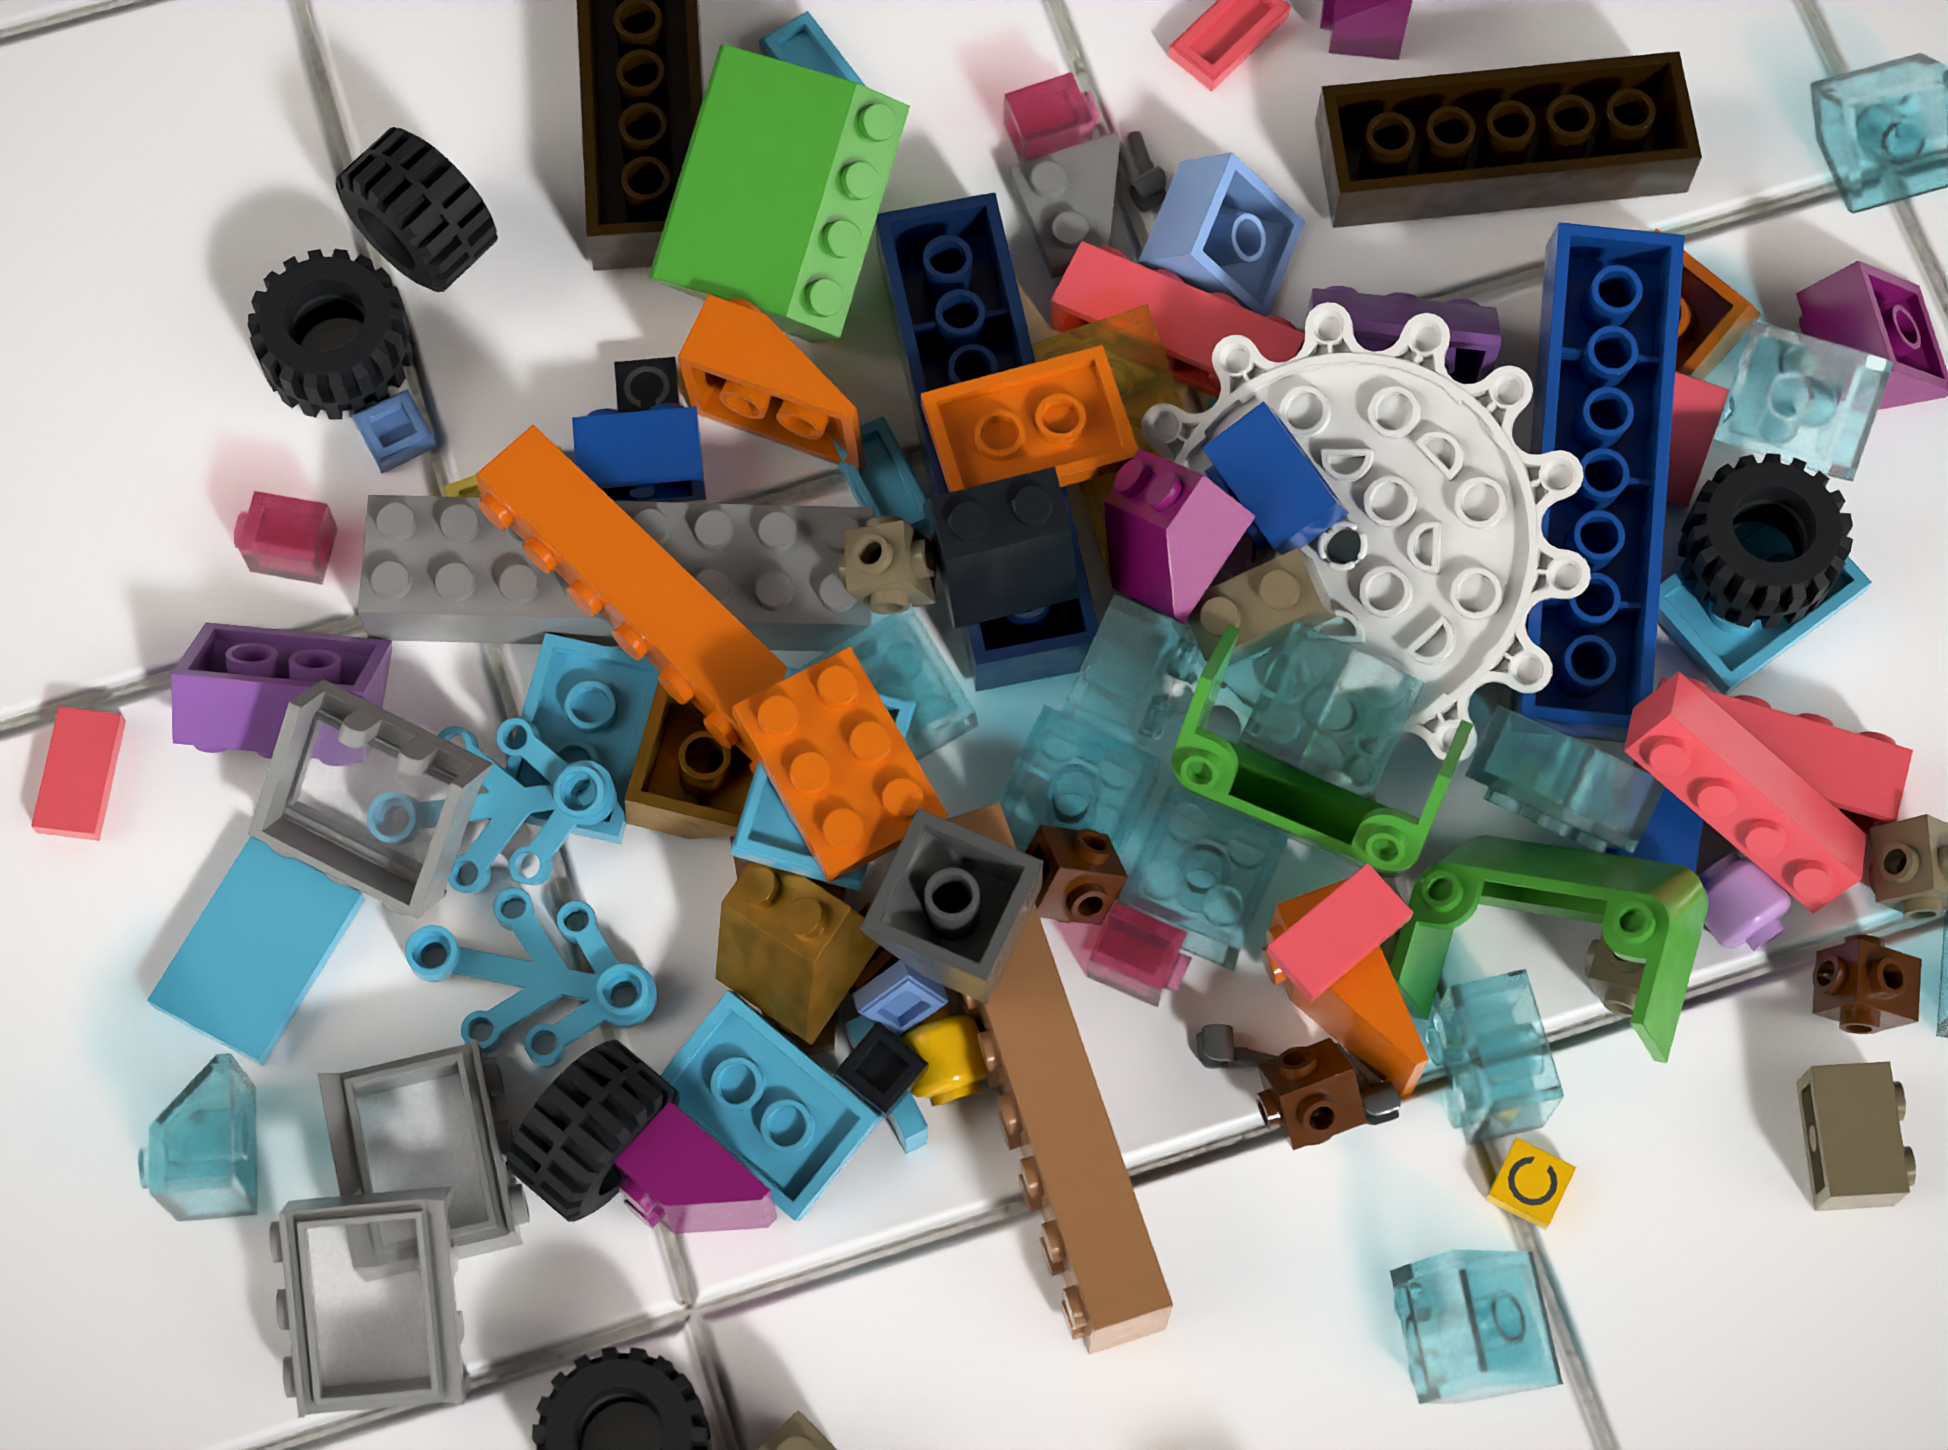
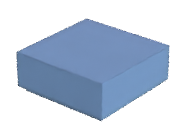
M408 389L352 415L355 425L381 474L437 447L435 439Z
M901 960L852 994L857 1012L874 1023L878 1022L898 1038L949 1002L943 985L925 978Z

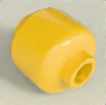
M944 1005L914 1026V1029L907 1031L898 1038L929 1063V1069L911 1090L913 1096L922 1099L929 1098L931 1106L936 1107L982 1092L979 1082L986 1078L985 1062L977 1034L981 1032L977 1021L973 1017L964 1014L951 1016L948 1005Z

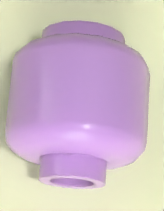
M1733 852L1698 876L1707 892L1709 900L1704 924L1721 946L1731 949L1747 943L1752 951L1755 952L1786 930L1779 919L1786 914L1791 906L1789 895L1784 888L1749 858L1744 857L1741 859L1736 852Z

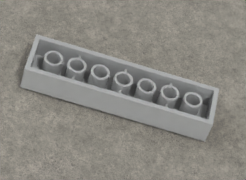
M368 495L357 611L368 638L392 641L542 644L545 633L603 646H619L612 635V631L615 628L599 613L594 617H590L582 611L567 592V588L570 585L554 569L549 574H546L529 559L522 548L525 541L510 527L502 531L488 520L478 506L480 497ZM614 501L769 650L840 652L851 647L853 652L871 653L873 612L866 605L847 593L840 579L838 563L840 555L845 553L844 531L866 527L867 521L875 518L874 507Z

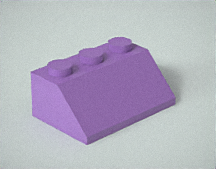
M1339 285L1330 286L1325 289L1312 288L1306 318L1310 311L1319 304L1330 302L1341 305L1351 316L1357 343L1366 350L1377 352L1392 347L1400 338L1403 328L1411 318L1418 314L1431 313L1442 318L1449 327L1451 337L1445 355V368L1448 375L1454 381L1462 384H1475L1485 379L1494 369L1501 348L1502 337L1497 308L1480 306L1478 303L1468 299H1454L1448 302L1420 300L1415 295L1405 292H1394L1384 296L1358 293L1351 287Z
M205 622L171 673L173 744L193 745L197 750L207 753H218L228 749L253 751L264 758L272 759L289 702L323 679L383 708L392 656V640ZM323 721L312 757L320 758L324 763L339 766L365 761L373 745L366 743L360 748L345 746L337 738L340 729Z

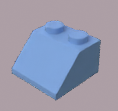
M1233 152L1182 160L1179 162L1138 262L1151 270L1165 269L1178 275L1185 284L1207 293L1220 292L1229 295L1241 307L1266 317L1269 315L1306 221Z

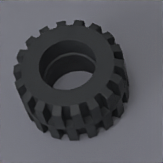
M389 128L335 179L336 190L345 211L367 241L404 276L432 291L444 292L498 240L493 218L483 199L467 178L439 150L424 139L404 129Z
M334 248L331 257H324L321 249L307 251L309 259L298 263L295 256L283 262L285 267L283 273L279 275L272 270L263 279L267 291L256 290L251 300L255 313L248 314L247 326L252 336L249 339L268 384L273 392L278 391L282 402L290 408H294L299 404L303 414L313 418L317 417L320 410H325L329 420H343V411L353 409L354 414L366 409V404L373 400L379 403L389 398L390 395L387 388L390 385L397 388L401 387L406 379L403 366L412 365L414 354L410 344L414 340L398 288L393 286L390 275L382 267L375 270L372 259L361 254L352 261L348 250ZM349 318L363 324L361 330L352 341L336 350L319 352L301 346L306 334L314 326L328 319Z
M1766 453L1763 461L1757 463L1754 455L1751 454L1740 457L1735 468L1728 463L1719 468L1712 481L1708 479L1701 488L1681 530L1683 535L1678 543V556L1684 557L1685 560L1680 570L1685 581L1696 580L1697 583L1691 592L1701 603L1709 598L1715 603L1711 613L1721 619L1724 618L1726 612L1737 616L1736 625L1747 628L1751 626L1754 619L1761 620L1763 629L1777 628L1783 617L1790 625L1801 620L1808 609L1813 611L1822 602L1845 566V560L1851 552L1853 539L1847 537L1853 527L1851 513H1840L1841 508L1846 502L1840 490L1829 492L1825 486L1830 478L1820 470L1814 476L1804 471L1807 462L1794 457L1790 465L1781 463L1780 454ZM1745 521H1759L1776 527L1791 542L1796 559L1786 562H1770L1755 557L1740 544L1735 535L1733 525Z
M608 1040L578 1057L537 1099L522 1120L512 1139L506 1157V1169L568 1222L578 1221L602 1208L620 1192L617 1187L622 1181L614 1160L669 1101L678 1107L680 1093L619 1040Z
M616 1346L601 1348L602 1356L590 1360L587 1354H584L573 1360L576 1366L574 1370L566 1376L560 1370L551 1380L554 1389L549 1397L541 1396L536 1408L540 1414L538 1424H532V1441L536 1445V1450H583L582 1445L585 1431L592 1419L600 1411L616 1403L635 1402L649 1407L659 1418L663 1430V1440L659 1450H708V1440L711 1439L710 1427L703 1405L692 1383L685 1374H680L675 1370L672 1362L659 1355L655 1359L648 1356L645 1349L630 1347L629 1353H619Z

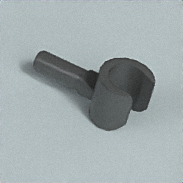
M1133 131L1128 135V140L1140 175L1128 180L1127 185L1136 207L1141 212H1146L1163 203L1167 194L1165 190L1166 174L1160 166L1155 167L1153 161H1151L1142 133L1140 131Z
M1205 1025L1202 1027L1201 1032L1196 1035L1198 1059L1206 1068L1220 1069L1233 1066L1234 1064L1258 1068V1064L1278 1057L1251 1050L1247 1047H1234V1034L1231 1025Z
M1335 1043L1354 1068L1367 1120L1366 1124L1379 1125L1399 1118L1398 1110L1401 1107V1102L1394 1084L1389 1080L1370 1086L1366 1076L1362 1074L1341 1044Z

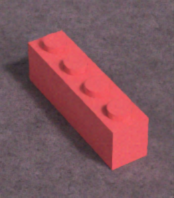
M1081 241L1050 300L1051 329L1094 347L1103 345L1104 350L1110 354L1215 398H1219L1221 386L1212 364V353L1216 345L1223 338L1230 335H1242L1249 338L1263 357L1276 363L1287 362L1296 357L1305 341V333L1297 330L1291 322L1275 315L1262 316L1241 307L1229 295L1220 292L1207 293L1185 284L1178 275L1165 269L1151 270L1130 261L1124 253L1113 247H1096L1084 241Z
M1680 672L1676 673L1633 708L1624 752L1811 913H1816L1862 880L1867 834Z
M1662 677L1656 689L1668 681L1669 678ZM1686 677L1864 831L1867 836L1870 837L1869 828L1897 820L1913 754L1912 749L1896 745L1894 739L1882 733L1866 731L1857 734L1833 727V723L1823 716L1811 713L1792 715L1772 709L1771 705L1761 698L1750 695L1727 696L1710 691L1709 687L1699 680ZM1634 760L1632 767L1645 770Z

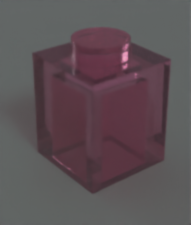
M1072 72L1004 94V126L1020 163L1090 141L1093 136V127L1099 125V115L1091 93L1089 91L1081 93Z
M254 491L249 510L241 511L238 515L234 529V545L239 549L250 572L323 585L338 528L326 503Z
M1115 902L1089 957L1086 977L1158 1008L1166 989L1176 994L1178 993L1190 967L1192 957L1183 954L1187 932Z

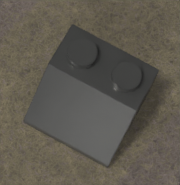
M918 808L862 923L861 932L925 978L988 1004L1042 888L1043 861Z

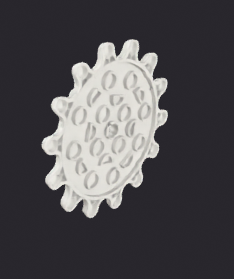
M1326 302L1317 305L1308 314L1305 322V341L1303 347L1296 357L1287 362L1276 363L1267 360L1261 355L1255 344L1249 338L1242 335H1230L1223 338L1216 345L1212 353V364L1221 386L1219 399L1214 406L1206 412L1192 414L1172 404L1159 403L1151 407L1144 414L1141 421V433L1144 440L1157 450L1162 458L1203 474L1208 478L1205 470L1212 466L1213 463L1202 447L1264 401L1279 415L1349 512L1300 549L1313 559L1337 617L1228 666L1213 706L1228 707L1238 716L1241 724V736L1237 745L1281 763L1293 745L1301 741L1320 743L1327 749L1331 757L1333 775L1339 786L1350 792L1361 793L1371 789L1380 778L1381 754L1390 738L1400 733L1419 735L1426 741L1436 757L1444 761L1461 719L1472 723L1469 717L1468 704L1471 695L1478 687L1485 683L1498 682L1506 684L1523 694H1533L1542 690L1549 683L1552 677L1553 665L1550 657L1534 644L1527 635L1525 626L1527 614L1541 600L1550 598L1573 599L1581 595L1588 587L1591 575L1587 561L1579 553L1558 549L1547 542L1541 529L1542 517L1547 508L1552 504L1575 494L1580 488L1584 476L1583 467L1578 458L1570 452L1557 450L1541 455L1528 454L1520 450L1515 444L1512 436L1513 423L1517 415L1530 402L1533 394L1532 381L1525 371L1516 366H1502L1491 372L1482 381L1475 384H1462L1454 381L1448 375L1445 368V355L1451 336L1449 327L1439 316L1431 313H1422L1414 316L1407 322L1400 338L1392 347L1384 351L1372 352L1364 349L1357 343L1354 336L1352 319L1346 309L1337 303ZM1234 496L1233 498L1240 503L1238 498ZM1245 531L1207 589L1277 558L1281 554L1275 551L1272 546L1263 552L1247 531ZM1340 531H1355L1361 541L1360 552L1357 555L1358 559L1346 564L1333 563L1328 555V545L1331 538ZM1125 595L1118 596L1110 610V622L1114 630L1120 635L1131 639L1147 635H1161L1168 638L1174 645L1177 654L1176 666L1172 674L1159 687L1156 702L1157 708L1165 718L1173 722L1183 723L1199 677L1207 664L1188 620L1186 619L1184 624L1179 623ZM1474 725L1458 762L1464 761L1471 756L1477 746L1478 735Z

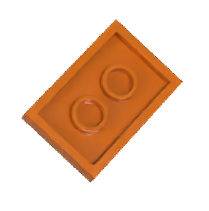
M1103 345L921 393V406L949 493L1051 467L1056 468L1060 487L1119 472L1122 466L1133 459L1139 450Z
M851 647L732 706V715L828 883L898 848L918 808L947 820L948 813Z

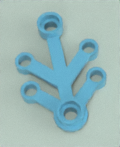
M521 718L505 720L497 730V745L503 753L509 756L524 758L552 784L524 786L479 749L477 737L468 729L450 726L438 734L439 737L449 742L454 736L461 735L465 740L466 750L494 763L481 784L489 792L477 795L468 822L491 820L467 852L456 856L448 879L452 888L459 892L475 894L483 891L488 886L491 879L490 865L530 814L553 811L529 846H522L513 852L509 860V871L515 881L525 885L537 886L549 879L553 870L551 858L577 825H594L601 822L611 813L615 806L617 785L610 771L603 765L589 760L568 763L540 740L538 728L530 721ZM522 726L526 730L527 741L523 747L514 750L510 745V734L515 728ZM590 781L595 787L596 795L590 804L582 805L578 800L577 792L583 783ZM395 790L383 792L373 800L369 807V827L374 835L383 841L397 844L408 843L417 838L423 828L435 827L437 825L446 798L419 801L409 793ZM405 806L410 813V821L404 829L398 830L394 825L393 817L399 808ZM535 854L540 862L539 870L533 877L528 878L522 871V863L528 855ZM473 862L478 870L477 878L474 883L466 886L460 877L461 869L465 864Z
M508 888L500 892L494 901L493 908L499 924L506 930L514 932L531 961L458 947L453 934L439 925H426L417 929L410 935L405 946V956L411 970L418 978L424 981L440 982L446 980L452 974L523 988L491 1009L472 1012L463 1020L461 1036L465 1044L471 1043L470 1033L475 1025L488 1023L493 1026L491 1037L484 1042H479L484 1054L491 1053L499 1047L503 1033L561 997L587 1001L554 1025L539 1024L529 1030L524 1041L525 1050L530 1060L539 1067L547 1068L557 1065L564 1058L568 1045L604 1023L620 1028L633 1027L642 1023L651 1015L657 1002V989L650 973L635 963H619L597 929L598 922L594 910L583 901L575 900L564 904L557 914V926L560 934L566 941L580 946L596 975L567 968L537 921L531 897L520 888ZM517 900L526 904L524 913L518 918L510 919L503 915L504 907L511 901ZM576 913L585 914L589 918V922L583 930L574 932L565 927L566 921L571 915ZM435 948L446 951V959L441 965L429 967L424 964V957L428 951ZM623 987L634 989L637 992L634 1002L628 1006L615 1004L613 996L618 989ZM543 1036H552L557 1040V1046L551 1054L539 1055L534 1051L535 1042Z

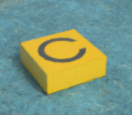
M1516 1137L1485 1200L1546 1230L1577 1167Z

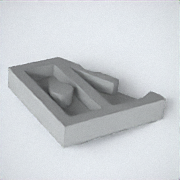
M1118 132L1009 167V180L1052 279L1064 275L1081 241L1096 247L1110 245L1120 148Z

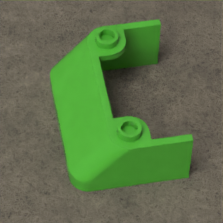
M1228 624L1199 677L1172 754V769L1182 790L1199 802L1358 868H1363L1369 863L1381 877L1396 878L1410 872L1418 860L1474 724L1461 719L1420 818L1350 792L1347 789L1237 745L1215 733L1205 730L1241 630Z
M1482 835L1464 842L1423 872L1417 879L1408 907L1414 913L1411 919L1401 928L1390 965V970L1405 1005L1415 1018L1428 1020L1454 928L1467 922L1475 913L1478 904L1602 924L1604 940L1615 955L1627 961L1645 964L1630 1024L1652 1059L1661 1063L1668 1062L1709 905L1708 895L1701 880L1690 868L1673 863Z

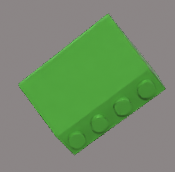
M727 44L720 45L648 279L704 301L708 294L725 300L733 297L744 299L758 307L783 332L809 342L840 338L910 105L857 82Z

